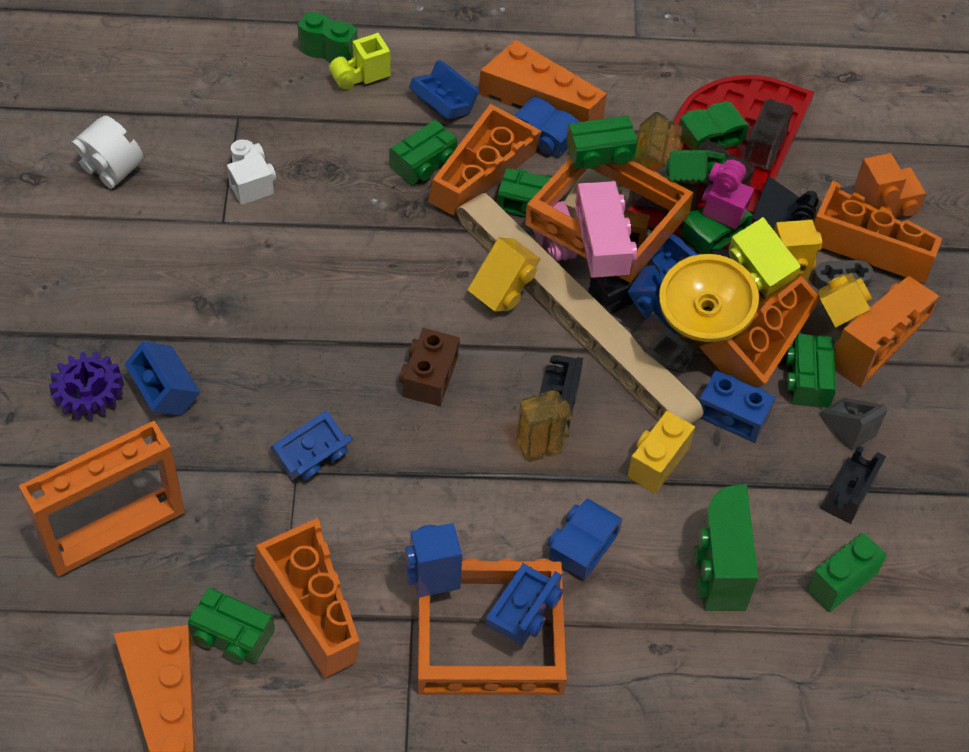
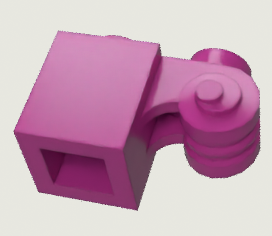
M727 160L724 164L716 162L708 180L713 181V185L708 184L702 197V201L706 202L702 215L734 229H737L745 215L754 192V188L741 183L746 175V168L742 163L736 160Z

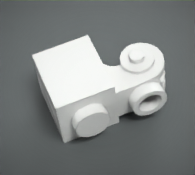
M243 139L235 141L231 145L232 163L227 164L229 185L240 205L274 194L273 181L277 180L276 173L271 163L266 164L261 145L259 143L253 144Z

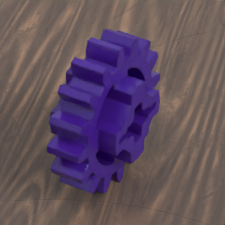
M81 352L80 359L77 360L70 355L68 356L69 364L58 363L59 373H51L50 375L52 384H49V389L55 406H61L62 412L65 415L73 410L76 419H79L82 413H87L89 419H92L94 411L97 410L103 415L106 414L105 406L115 407L117 405L115 397H122L123 395L121 386L124 385L119 365L117 363L112 364L109 356L100 360L98 352H94L91 358L87 357L85 352Z

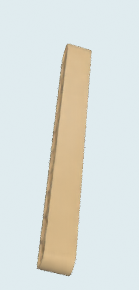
M482 193L457 207V216L461 224L488 252L491 251L498 237L514 238L541 259L536 267V275L529 283H526L525 288L658 421L666 411L673 413L690 424L703 416V409L698 399L490 196Z

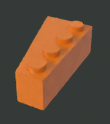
M518 40L513 41L480 70L479 95L489 98L490 95L501 98V103L512 106L514 103L524 106L531 97H538L550 103L556 110H562L571 114L579 122L604 118L607 93Z
M490 104L433 178L428 202L453 216L456 215L457 207L486 192L504 177L506 168L515 169L534 155L542 131Z
M832 180L814 221L816 232H820L822 236V249L833 251L851 259L865 261L870 265L904 277L910 276L916 281L925 284L943 238L909 220L901 222L895 219L892 211L884 207L878 210L864 202L865 197L856 192L850 195L842 191V185Z
M799 276L768 297L761 296L756 315L743 332L727 340L704 342L699 348L722 373L732 375L739 381L755 388L765 385L814 310L820 297L806 280Z
M907 276L899 284H893L887 294L870 307L871 310L861 314L843 329L841 337L834 344L835 371L859 388H862L932 315L940 296L910 276Z
M316 518L257 544L255 548L254 569L319 671L326 678L356 663L360 640L347 601L343 598L340 589L341 583L337 572L334 571L330 559V551L321 532L322 527L319 518Z
M183 625L113 633L149 752H198L193 643L189 626Z

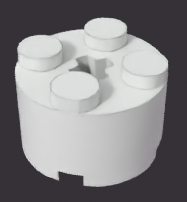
M103 116L94 121L70 144L82 157L79 161L81 167L90 175L94 172L99 174L101 181L108 188L112 189L144 160V156L135 140L130 143L124 136L127 131L118 122L109 116Z

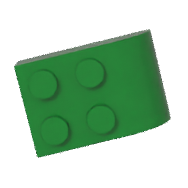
M731 485L718 491L711 499L703 528L699 529L698 545L694 546L693 557L694 565L700 566L701 576L697 577L696 589L698 598H703L704 611H746L758 581L747 485Z

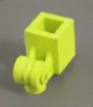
M376 33L352 41L353 58L347 61L345 57H337L329 65V71L341 89L348 90L353 88L356 83L362 81L364 84H368L391 76V51L380 34Z

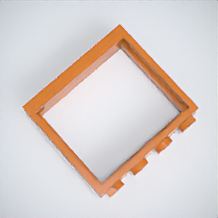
M570 157L527 204L525 225L587 259L579 222L554 208L557 202L588 170L585 167L574 169ZM629 161L622 165L616 163L599 165L592 170L670 210L637 249V259L632 261L630 275L619 276L631 283L690 213L694 192L635 161Z
M155 420L18 485L42 550L57 577L185 513L172 449ZM151 436L152 443L146 445L143 439ZM157 462L162 488L57 540L55 539L48 515ZM40 489L44 493L43 496L37 499L31 496V493ZM166 494L167 500L160 503L158 498ZM59 547H62L63 552L60 553Z
M468 558L462 561L461 584H509L523 563L551 578L555 571L562 575L561 562H552L548 559L516 561L505 558L499 561H481L476 558ZM561 577V583H560V588H561V589H563V587H562V577ZM563 594L554 609L551 608L553 666H430V595L419 597L418 695H564L567 676Z

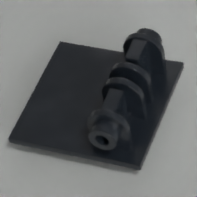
M768 176L753 212L752 220L756 222L764 217L773 230L776 222L812 220L816 211L815 207L819 202L817 193L807 191L798 197Z

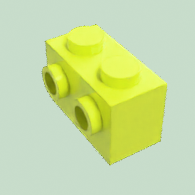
M764 217L731 238L728 248L730 258L740 263L750 272L757 284L758 291L760 290L765 298L797 278L801 265Z

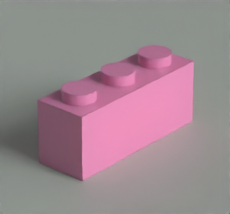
M616 181L578 184L575 209L591 278L630 275L632 261L637 259V247L635 242L630 241L631 224L630 219L624 217V195L618 193Z

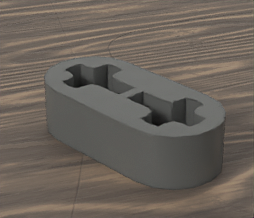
M862 260L826 261L817 266L813 276V283L817 289H821L827 286L830 280L842 274L846 276L852 273L855 280L863 277L862 279L866 287H868L873 276V269L871 265Z

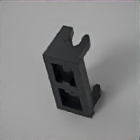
M553 355L550 358V363L559 364L564 367L546 365L534 422L569 429L581 377L583 358L577 357L576 359Z
M862 446L855 449L851 458L848 457L820 507L821 510L849 524L855 518L886 458L885 455L877 452L871 460H867L862 457L864 451Z

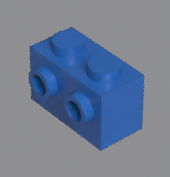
M142 341L125 363L126 368L152 412L182 416L200 394V391L172 346Z
M715 370L699 400L703 409V416L700 419L756 443L770 416L776 396L767 393L761 388H755L739 381L732 375Z
M454 523L439 526L425 525L418 530L411 531L410 546L405 547L407 559L405 571L409 586L415 585L418 598L460 589L462 551Z

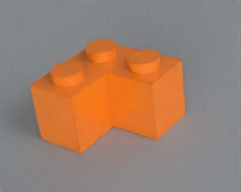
M892 153L864 158L852 194L856 192L865 197L864 202L878 210L884 207L892 211V215L895 218L919 213L926 195L912 168L900 169Z

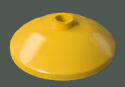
M700 254L683 259L667 272L661 283L659 302L664 318L677 332L697 341L718 342L740 334L751 324L758 309L759 292L753 276L740 263L721 255ZM704 307H710V308H712L713 310H712V311H705V310H703V308H704Z

